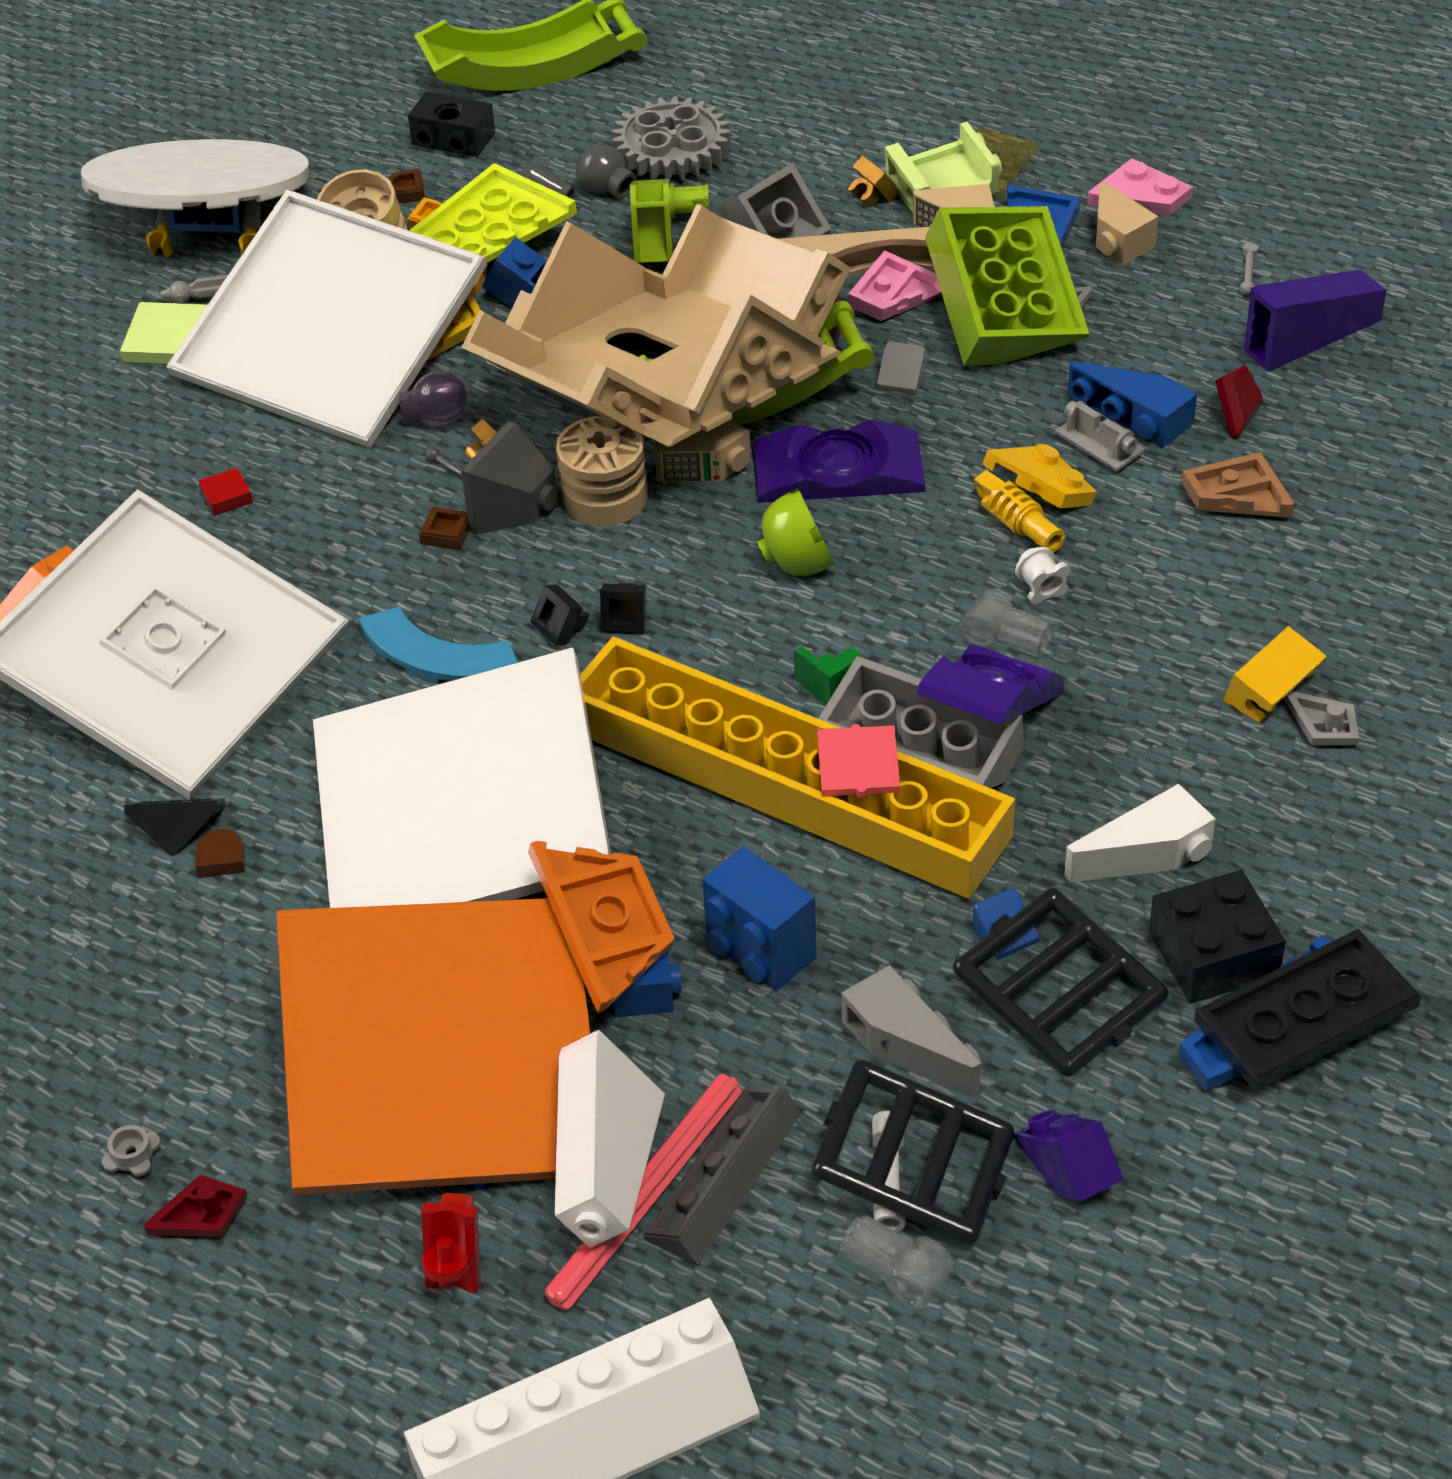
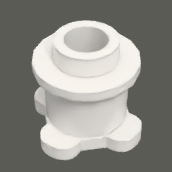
M1031 548L1020 556L1015 568V574L1021 582L1027 583L1032 589L1028 594V599L1032 604L1035 605L1043 602L1045 599L1063 595L1068 591L1069 586L1066 584V579L1071 569L1065 562L1056 564L1055 555L1049 548Z

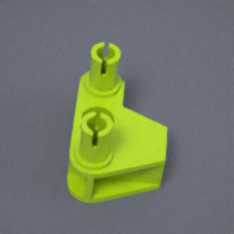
M670 179L632 181L630 184V204L635 262L670 260L673 254L672 218H675V214L693 213L697 204L709 210L708 184L704 186L674 187V183H670Z

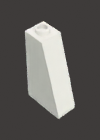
M600 1030L561 1048L558 1073L555 1216L589 1248L629 1230L665 1093Z

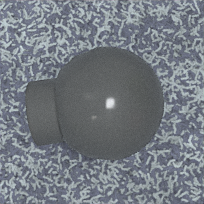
M597 144L589 147L580 155L576 165L577 179L582 188L588 193L597 196L613 195L617 199L622 200L630 194V184L632 181H636V175L628 170L625 158L616 148L610 145Z

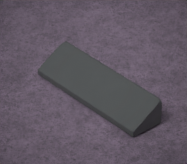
M747 1086L645 1231L643 1235L645 1241L691 1263L700 1264L800 1116V1110L785 1088Z

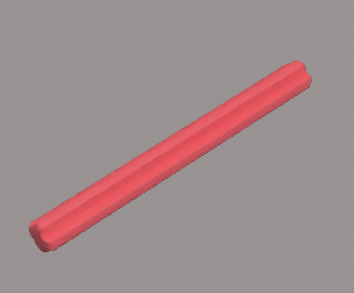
M720 1074L709 1085L647 1162L629 1230L591 1248L583 1242L545 1289L544 1294L552 1306L558 1307L563 1311L571 1309L740 1097L742 1089L739 1087L737 1079L733 1076L729 1077L725 1074Z

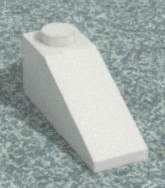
M1177 784L1066 847L1064 877L1069 882L1175 870L1189 861H1199L1212 849L1216 818L1184 788Z

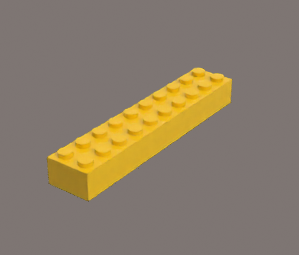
M613 636L580 674L592 741L970 899L1013 837L1015 798L897 751L900 793L866 794L864 798H858L856 795L822 797L817 729H835L840 727Z

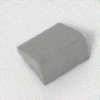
M887 342L877 380V389L916 395L925 371V348L912 344Z

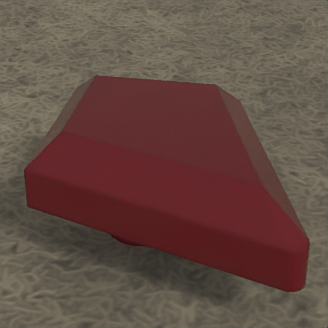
M1246 365L1215 380L1231 438H1236L1242 434L1264 401Z
M200 1174L144 1224L145 1232L147 1235L223 1237L247 1198L246 1189Z

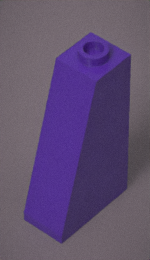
M1362 270L1252 287L1244 351L1270 372L1382 321L1387 290Z

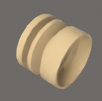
M363 169L351 170L340 174L325 184L317 197V200L408 230L400 211L395 190L390 180L379 172Z
M603 416L580 419L563 430L557 438L556 456L560 473L561 501L570 516L579 522L592 526H611L626 522L640 513L646 505L648 497L645 446L642 434Z

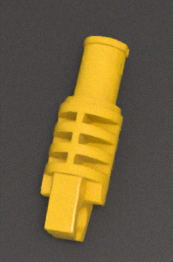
M988 470L974 478V482L977 485V493L982 498L980 501L981 505L991 515L995 516L997 520L1011 529L1015 535L1028 536L1040 547H1047L1053 553L1063 545L1066 538L1065 532L1044 517L1041 505L1029 495H1026L1018 486L1009 480L1007 482L1002 481Z

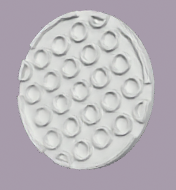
M227 139L181 140L129 147L98 156L87 162L81 169L82 187L90 196L99 194V199L107 203L158 210H183V207L198 206L206 202L207 209L238 206L239 201L253 199L262 202L282 196L286 189L295 191L302 187L309 179L308 159L305 155L294 149L264 142Z

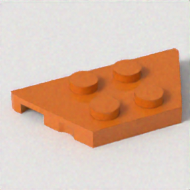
M531 842L528 851L596 1011L597 1013L603 1012L672 947L675 939L638 856L621 853L602 854L595 849L576 847L575 853L546 849L547 842Z

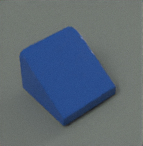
M1010 888L974 905L973 929L982 940L991 933V925L1004 914L1011 918L1025 907L1016 890ZM1035 926L1030 927L995 954V958L1000 960L1039 942L1040 937Z

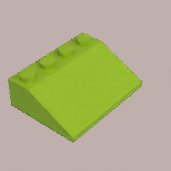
M1048 206L939 208L925 236V240L964 366L1000 365L1088 338L1090 333Z

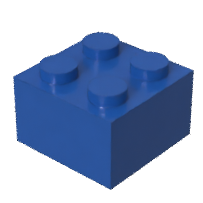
M746 847L740 848L702 879L706 940L715 953L720 956L727 955L740 964L744 972L755 982L763 981L777 992L817 958L815 896Z

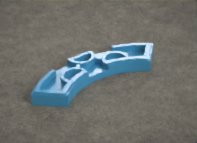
M401 607L358 618L360 629L366 641L385 661L391 660L405 668L407 674L437 684L441 680L454 681L518 663L508 640L477 645L444 641L428 635L413 625L405 616Z

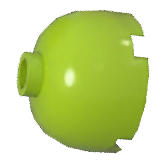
M799 489L780 497L768 507L761 522L764 538L757 541L768 565L776 561L785 573L793 576H809L835 565Z

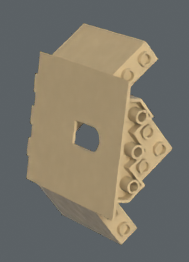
M697 204L663 275L643 267L574 224L566 221L532 293L520 291L505 323L479 310L461 348L486 360V363L671 447L700 430L708 432L733 418V412L744 406L753 408L775 396L777 388L788 382L794 385L819 372L818 366L842 354L843 352L825 345V340L820 338L818 334L851 267L826 251L816 248L815 252H811L723 219L704 206ZM638 333L674 349L651 361H646L608 344L607 341L618 334Z

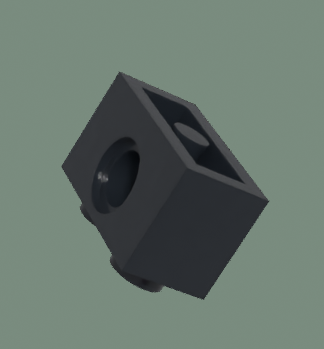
M426 91L408 114L412 145L479 157L495 134L492 103Z

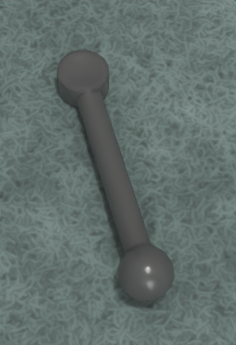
M431 447L426 451L425 457L428 462H437L462 478V468L441 456L438 448Z

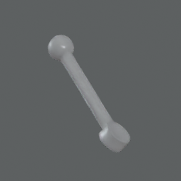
M1245 243L1242 248V254L1246 256L1244 282L1241 283L1239 289L1241 294L1245 296H1250L1251 288L1255 287L1252 282L1253 257L1258 253V246L1254 243Z

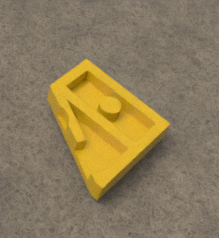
M1046 444L987 450L982 463L991 471L1000 467L1018 474L1015 484L1027 491L1038 494L1042 499L1060 509L1089 506L1093 503L1097 493L1084 480L1081 472L1073 469L1059 456V452L1055 448Z

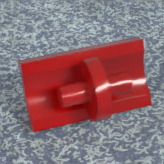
M445 1193L442 1195L440 1203L425 1202L421 1211L424 1254L422 1256V1271L425 1275V1287L450 1289L453 1286H457L467 1292L478 1293L481 1273L478 1209L474 1207V1197L466 1194Z

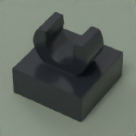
M623 582L618 584L603 583L600 589L601 630L644 633L647 624L646 586Z
M545 585L530 622L554 645H566L569 643L574 630L581 631L584 629L590 614L582 611L583 607L559 585Z

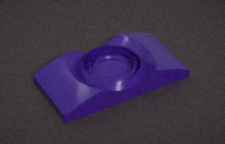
M867 420L847 430L832 429L822 431L800 424L753 441L759 503L775 502L780 497L796 489H799L803 500L925 492L918 433L916 430L904 426Z
M970 644L961 657L954 662H951L943 655L920 681L916 694L1003 724L1060 695L1063 692L1065 682L1062 677L1047 669L1022 662L978 645Z

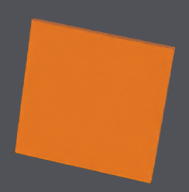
M548 898L276 910L292 1195L556 1179L559 1054L561 1048L589 1035L590 1028L584 981Z

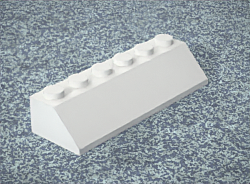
M707 1298L404 1432L411 1464L418 1479H625L760 1418V1412L734 1340L711 1299Z

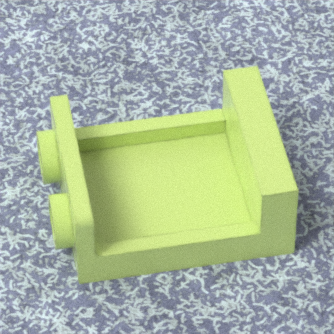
M968 122L960 124V139L958 141L908 157L899 143L885 147L886 175L898 188L900 197L912 213L913 190L989 184L992 195L999 193V176L1002 175L1000 159L996 154H992L989 151L983 136L979 132L976 133Z

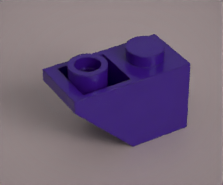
M1052 1109L1032 1116L1027 1121L1028 1127L1014 1133L1016 1142L1059 1197L1081 1202L1124 1180L1101 1121L1081 1118L1078 1114H1061Z

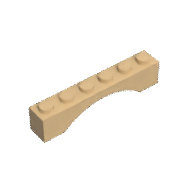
M930 227L779 239L811 252H815L816 248L830 253L851 267L846 278L866 273L884 250L935 272L925 240Z

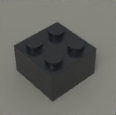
M1243 870L1163 892L1152 897L1149 933L1189 1004L1232 992L1282 966L1286 940Z

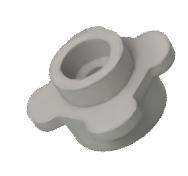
M126 1125L118 1128L108 1139L107 1147L109 1153L102 1158L104 1169L108 1172H115L117 1170L130 1171L137 1177L147 1174L151 1170L150 1159L152 1154L161 1145L160 1138L156 1133H147L142 1127L136 1125ZM131 1150H136V1152L132 1154H127V1152Z

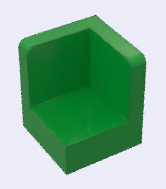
M801 646L794 651L795 680L827 705L856 656L863 658V655L853 647H849L835 657L825 654L818 659Z

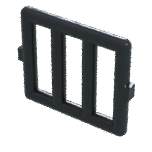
M1056 888L1046 890L1011 918L1004 914L991 925V933L960 956L953 964L954 973L1065 1076L1075 1074L1110 1044H1113L1116 1048L1131 1036V1027L1168 997L1167 987ZM1052 910L1072 927L1071 930L999 986L995 985L978 969ZM1086 942L1107 959L1106 962L1034 1019L1013 1001ZM1121 974H1124L1143 992L1069 1052L1048 1034Z
M866 1060L856 1061L839 1101L833 1100L823 1125L828 1126L812 1165L813 1175L824 1182L966 1244L975 1243L979 1239L992 1198L997 1200L1002 1191L1006 1175L1001 1174L1014 1137V1127L1009 1122ZM870 1084L895 1095L896 1098L866 1176L836 1162L866 1087ZM916 1104L943 1116V1120L915 1196L912 1197L885 1185ZM964 1125L991 1137L962 1219L935 1207L934 1203L960 1131Z

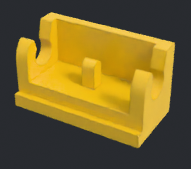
M1288 626L1234 674L1223 701L1233 705L1240 712L1257 722H1261L1266 715L1260 709H1257L1251 700L1256 702L1259 707L1271 712L1305 678L1313 675L1314 670L1324 664L1327 656Z

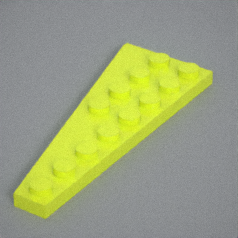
M494 163L409 231L484 256L486 263L499 257L515 237L525 243L573 217L577 213L575 200Z

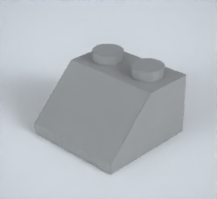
M791 163L717 208L723 219L777 239L818 236L831 230L794 163Z

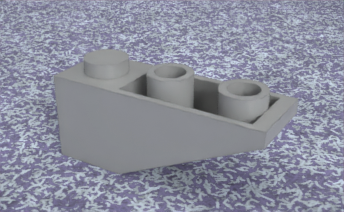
M889 965L841 992L842 1023L871 1055L970 1097L980 1092L982 1062L978 1053L970 1044H963L954 1035L948 1021L939 1011H932L921 999L918 989L911 980L907 978L902 979Z

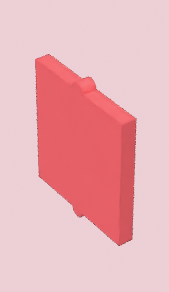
M853 724L851 728L817 729L822 797L856 795L858 798H864L866 794L900 793L894 726L860 727L858 724Z

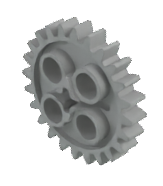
M674 96L671 102H665L662 97H659L658 104L654 105L646 100L644 101L645 108L632 106V114L622 113V121H615V129L612 130L613 147L625 158L628 170L637 168V176H642L649 172L651 180L657 178L659 174L664 175L665 179H671L672 175H678L681 180H685V173L688 172L697 177L699 176L700 168L711 171L712 163L721 164L722 156L729 154L728 147L731 146L730 123L725 121V114L717 113L716 106L705 108V101H700L694 105L690 97L684 102H678L677 96Z

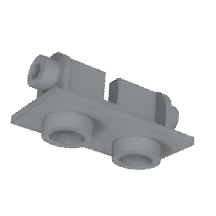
M1070 401L1064 410V414L1068 416L1067 422L1055 430V434L1116 472L1145 452V449L1137 444L1138 441L1134 438V433L1131 430L1122 428L1108 418L1100 422L1101 414L1088 407L1083 401Z

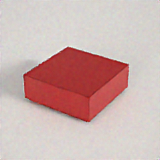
M238 468L198 480L201 493L214 516L253 503L251 491Z

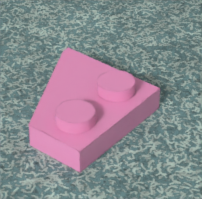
M1131 158L1088 192L1087 203L1098 206L1099 185L1106 182L1152 213L1170 216L1192 198L1193 186Z
M884 250L848 293L847 302L853 309L882 321L942 296L936 273Z

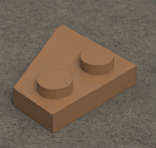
M1261 452L1183 470L1182 485L1198 510L1285 518L1293 516L1295 503Z

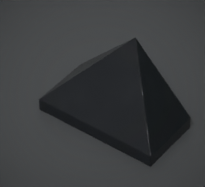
M225 798L132 802L124 805V813L168 854L175 856L225 808L226 802Z

